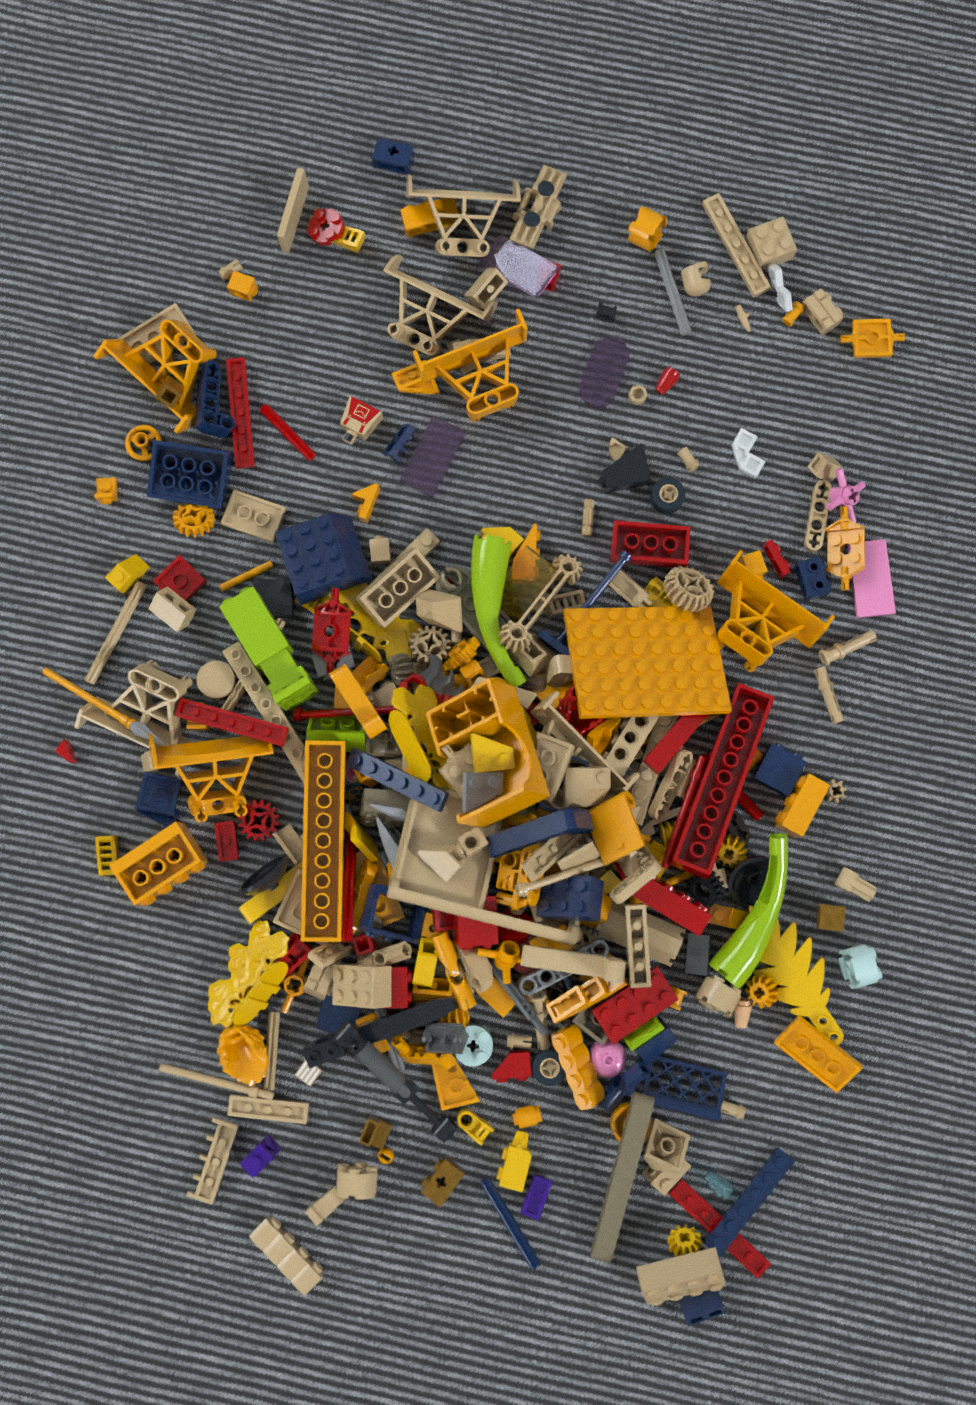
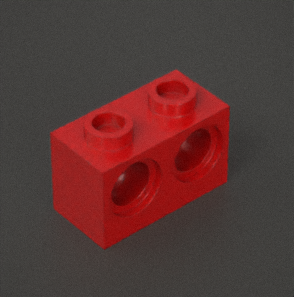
M295 932L289 937L287 942V954L273 961V963L278 961L285 962L288 965V972L284 979L307 958L312 950L310 942L301 941V935Z

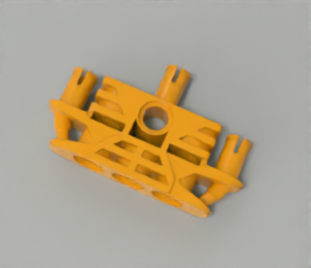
M514 813L509 818L517 820H509V824L518 826L537 818L533 813H529L528 816ZM545 841L494 858V862L500 863L496 888L513 892V895L499 891L496 897L503 899H496L497 904L509 906L514 912L527 904L531 907L537 904L541 887L528 891L527 898L525 899V897L517 896L515 885L521 881L524 884L532 882L520 865ZM513 856H514V858H515L514 864L512 863V857H513Z

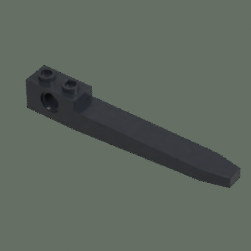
M453 996L432 998L355 1026L373 1044L436 1021L455 1010L457 1006ZM333 1034L311 1041L302 1049L309 1069L343 1057L348 1052H351L344 1048L335 1039Z

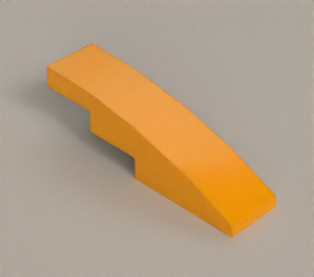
M593 977L583 985L575 986L545 1006L553 1022L556 1024L610 996L628 985L625 977L623 983L605 981L601 977Z

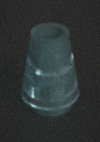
M712 1171L704 1178V1181L707 1182L719 1199L721 1198L725 1201L734 1191V1188L731 1186L732 1183Z

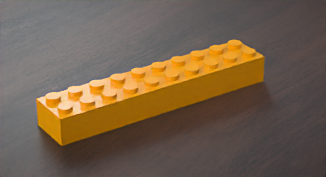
M305 740L301 941H342L345 741Z

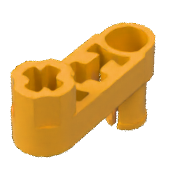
M400 1035L392 1039L394 1041L391 1042L392 1046L397 1049L399 1056L407 1063L440 1065L444 1070H449L456 1063L454 1054L427 1053L425 1047L408 1045Z

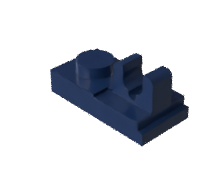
M403 424L382 454L390 456L396 462H401L402 459L398 457V451H401L403 454L408 453L403 444L408 443L412 439V433L415 428L411 424Z

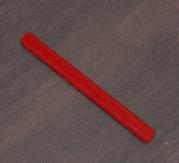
M347 830L345 837L341 934L343 942H351L353 940L356 846L351 841V835Z

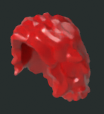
M574 684L566 691L564 697L559 699L558 713L582 737L589 734L599 724L605 722L604 718L579 719Z

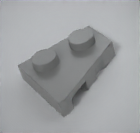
M463 772L462 811L470 812L503 792V772Z

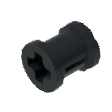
M599 302L595 319L603 318L613 323L617 306L613 308Z

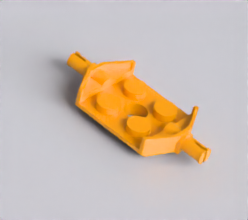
M848 506L840 507L839 520L824 529L827 532L826 571L840 577L841 591L850 590L849 579L865 569V527L851 521L848 518ZM849 544L851 546V551L849 554L845 555L843 553V548L845 545Z

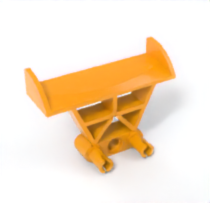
M520 309L515 310L517 325L423 363L417 351H412L422 383L441 376L467 401L466 411L472 422H476V419L479 421L481 417L501 409L511 408L510 406L514 407L518 400L519 390L515 384L508 383L509 348L526 342L528 331ZM505 350V360L486 368H481L478 360ZM471 363L474 364L476 372L456 380L449 374V372ZM505 370L504 380L493 375L497 372ZM481 378L497 386L495 389L476 396ZM475 382L470 394L463 386ZM495 398L498 402L492 405L488 403V399Z
M163 320L160 324L161 334L134 349L123 339H105L93 357L101 359L111 354L155 396L169 371L182 382L184 389L181 397L172 409L168 407L181 419L174 432L176 434L181 433L195 424L196 406L191 403L198 366L199 363L216 358L217 353L216 350H213L214 348H208L189 330L188 324L186 325L185 322L178 320ZM184 337L187 338V345H186V346H185V344H184V342H183V341H184ZM161 343V350L156 345ZM173 345L188 360L173 362ZM148 351L162 366L157 371L139 354ZM187 364L186 373H184L178 366Z
M740 550L716 582L732 594L729 619L719 629L717 638L720 650L725 645L729 646L747 659L744 663L745 670L751 667L748 672H753L757 666L763 665L772 655L774 647L792 638L797 639L810 649L828 629L835 616L832 614L826 622L820 620L737 560L743 553ZM755 627V633L749 630V628Z
M148 734L150 757L154 769L176 768L192 794L189 796L187 803L190 813L195 816V820L201 823L200 819L205 822L210 815L235 812L238 817H240V813L242 817L247 814V802L241 789L253 757L274 754L272 744L245 736L155 747L153 735ZM243 758L241 765L217 768L216 761ZM211 762V769L184 772L181 767ZM236 777L234 784L227 778ZM215 779L227 788L208 791ZM201 782L195 789L192 783ZM221 800L219 804H213L214 801Z

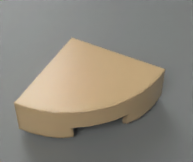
M612 437L609 444V454L615 462L625 454L628 447Z

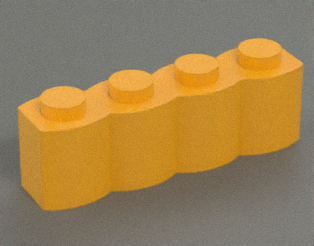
M576 1024L567 1025L551 1035L552 1044L559 1054V1061L566 1072L567 1082L573 1090L576 1105L580 1110L592 1109L605 1098V1093L602 1085L597 1080L596 1069L590 1062V1054L583 1043L579 1027Z

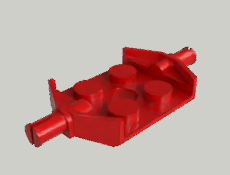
M332 588L331 600L314 608L312 652L323 658L324 662H327V674L334 671L336 660L351 654V652H348L351 613H354V611L340 603V589ZM330 625L334 628L332 636H328L326 633L327 627Z

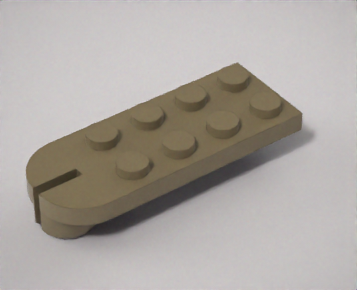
M458 566L445 568L444 572L442 571L439 575L440 578L436 581L435 590L461 597L462 624L481 642L480 644L489 653L475 612L471 574L466 569ZM445 574L455 585L450 584L448 582V580L445 578ZM500 609L498 620L501 631L502 625L507 624L511 620L502 609Z

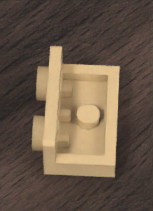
M684 1159L680 1174L652 1170L648 1165L642 1174L652 1186L665 1196L689 1170L691 1165Z

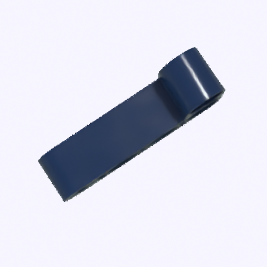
M210 360L206 362L198 376L195 427L201 433L226 438L234 429L236 423L232 416L218 412L221 367L217 362Z

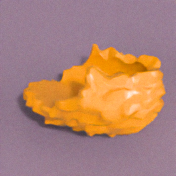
M233 1024L230 1028L224 1029L220 1034L219 1045L216 1051L219 1054V1065L223 1066L222 1071L230 1075L231 1078H236L238 1082L247 1084L249 1087L254 1086L255 1083H260L262 1078L266 1077L265 1073L269 1067L267 1047L263 1042L264 1037L259 1033L258 1029H253L249 1025L236 1026Z

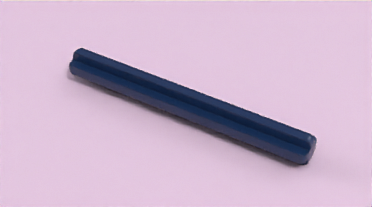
M486 1177L481 1181V1186L530 1269H535L540 1265V1261L491 1178Z

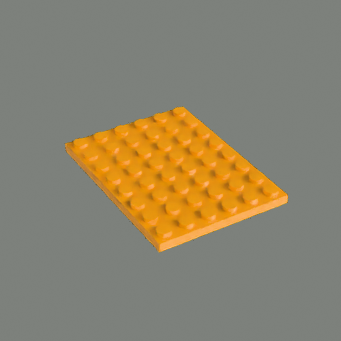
M707 606L699 612L693 611L692 613L688 609L684 611L682 607L564 609L563 615L579 719L729 714L732 711L711 606Z

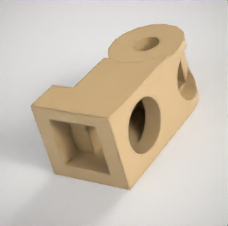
M334 1186L310 1205L305 1213L318 1226L345 1198L336 1195V1186Z

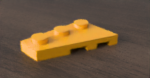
M457 1060L455 1065L449 1070H444L440 1065H432L442 1111L480 1102L479 1097Z

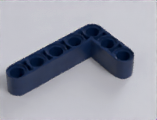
M567 808L487 836L486 840L489 843L487 849L490 858H495L563 834L579 835L594 830L589 810Z

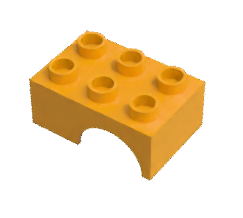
M488 678L425 712L437 754L445 760H448V756L441 750L442 747L448 744L454 752H458L465 745H471L470 733L507 745L514 750L515 768L496 770L503 772V792L470 812L456 815L459 824L486 828L550 796L515 686Z

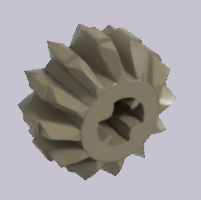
M399 653L390 657L389 669L392 681L395 685H400L410 674L414 673L412 660L408 653Z

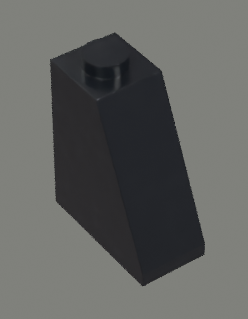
M639 444L603 470L599 481L601 488L605 490V494L650 484L651 476L643 444Z

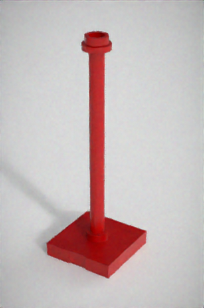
M407 682L400 683L399 688L404 687L411 692ZM394 706L374 707L378 714H390L391 711L398 710ZM297 708L293 710V719L298 722H302L303 718L355 716L351 708L307 711Z

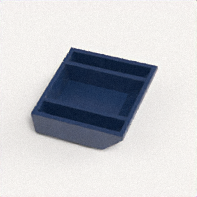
M328 513L275 532L294 593L300 606L331 595L332 588L343 591L373 580L350 516Z

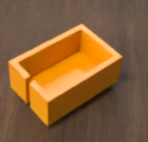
M811 774L798 778L792 794L786 797L783 802L785 805L783 811H779L774 819L776 822L774 827L794 838L803 837L830 785Z

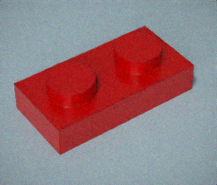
M772 539L765 542L762 548L778 577L782 579L790 573V565L781 556V549L776 542L774 543Z
M235 821L214 823L219 862L240 859Z

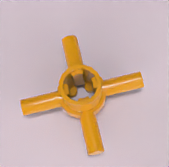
M507 940L502 941L501 946L496 951L478 947L476 955L493 958L495 966L503 971V983H511V968L516 963H521L519 946L515 942Z
M308 957L300 964L297 972L291 973L286 979L282 980L284 989L287 992L280 1010L284 1013H288L294 997L304 993L303 987L307 980L304 974L310 962ZM300 980L302 984L295 990L291 981Z

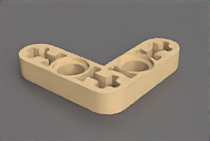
M647 846L637 850L639 868L610 892V897L616 904L623 903L661 871L662 866Z

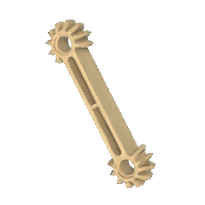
M561 554L558 558H555L550 568V572L555 575L517 623L509 620L507 624L502 625L499 638H501L500 645H506L505 650L511 648L513 653L516 650L521 653L524 648L529 647L532 634L528 633V630L565 583L572 586L580 580L583 568H581V562H576V557L570 558L569 554L566 557ZM560 581L550 595L547 594L554 582ZM535 611L536 613L526 626L522 625L531 612Z

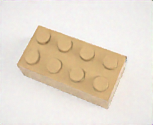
M410 548L354 599L378 627L385 628L416 600V597L432 586L440 576L417 548Z
M716 1247L636 1267L641 1291L647 1305L657 1306L662 1304L663 1301L670 1299L671 1301H678L686 1295L698 1296L703 1291H718L723 1286H726Z

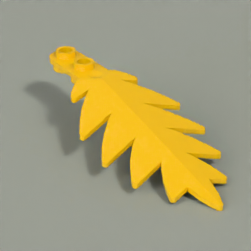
M777 918L768 945L760 959V962L772 965L773 967L754 970L753 974L758 977L761 974H765L766 979L769 976L772 977V983L776 982L778 985L785 986L775 988L780 991L778 995H775L778 1000L790 1005L799 1006L791 1009V1013L805 1017L808 1016L820 1032L839 1045L844 1038L843 1032L826 1008L830 989L826 988L821 993L825 971L824 958L821 957L808 973L812 954V938L808 937L795 953L797 941L796 923L792 922L780 936V926ZM821 1018H826V1022L820 1023L819 1020ZM836 1034L837 1038L831 1039L830 1036Z

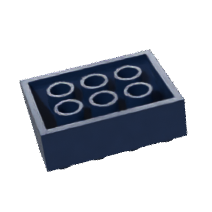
M153 440L147 497L222 509L231 473L233 452Z

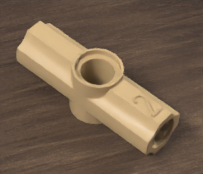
M404 941L359 956L357 964L388 966L411 958L412 949Z

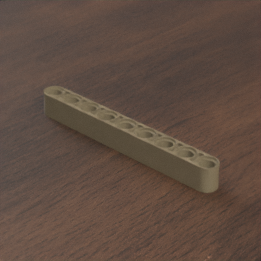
M634 1092L632 1095L592 1242L590 1259L611 1263L655 1101L654 1096Z

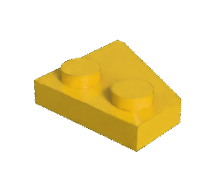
M470 733L475 773L515 768L514 750L512 747Z

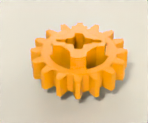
M184 503L183 507L178 505V510H174L173 524L175 529H179V534L185 532L186 537L190 534H193L194 538H196L197 534L204 536V531L209 533L210 527H214L215 517L213 509H209L208 506Z
M475 636L467 641L463 639L448 653L449 658L445 661L444 665L449 670H453L457 666L461 668L468 664L477 654L475 650L480 646L481 642Z

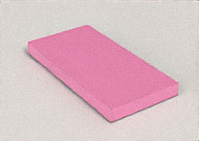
M886 539L865 541V569L851 577L856 618L894 615L896 611ZM847 544V552L849 554L851 546Z

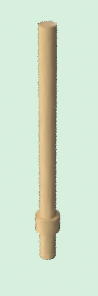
M161 1063L159 1068L161 1072L249 1094V1097L253 1098L261 1097L273 1100L275 1094L274 1092L260 1089V1086L254 1085L249 1087L248 1085Z

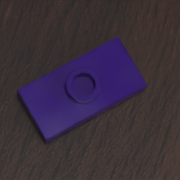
M534 1173L520 1210L521 1214L536 1220L540 1219L553 1180Z

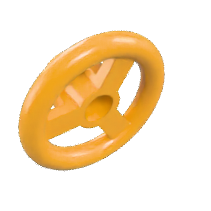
M149 425L134 427L129 431L125 439L127 453L138 461L151 460L152 453H148L147 447L154 438L157 441H162L160 433ZM145 430V431H149V432H151V433H150L149 435H146L144 432H139V431ZM131 442L138 448H141L142 455H138L132 450Z

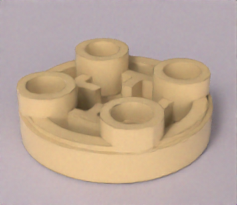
M210 661L204 664L197 674L199 690L205 696L215 700L228 696L237 683L233 669L222 661Z

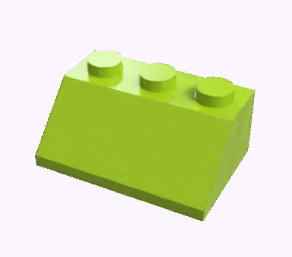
M356 716L309 718L306 731L307 741H345L346 752H351L353 747L366 752L365 730Z

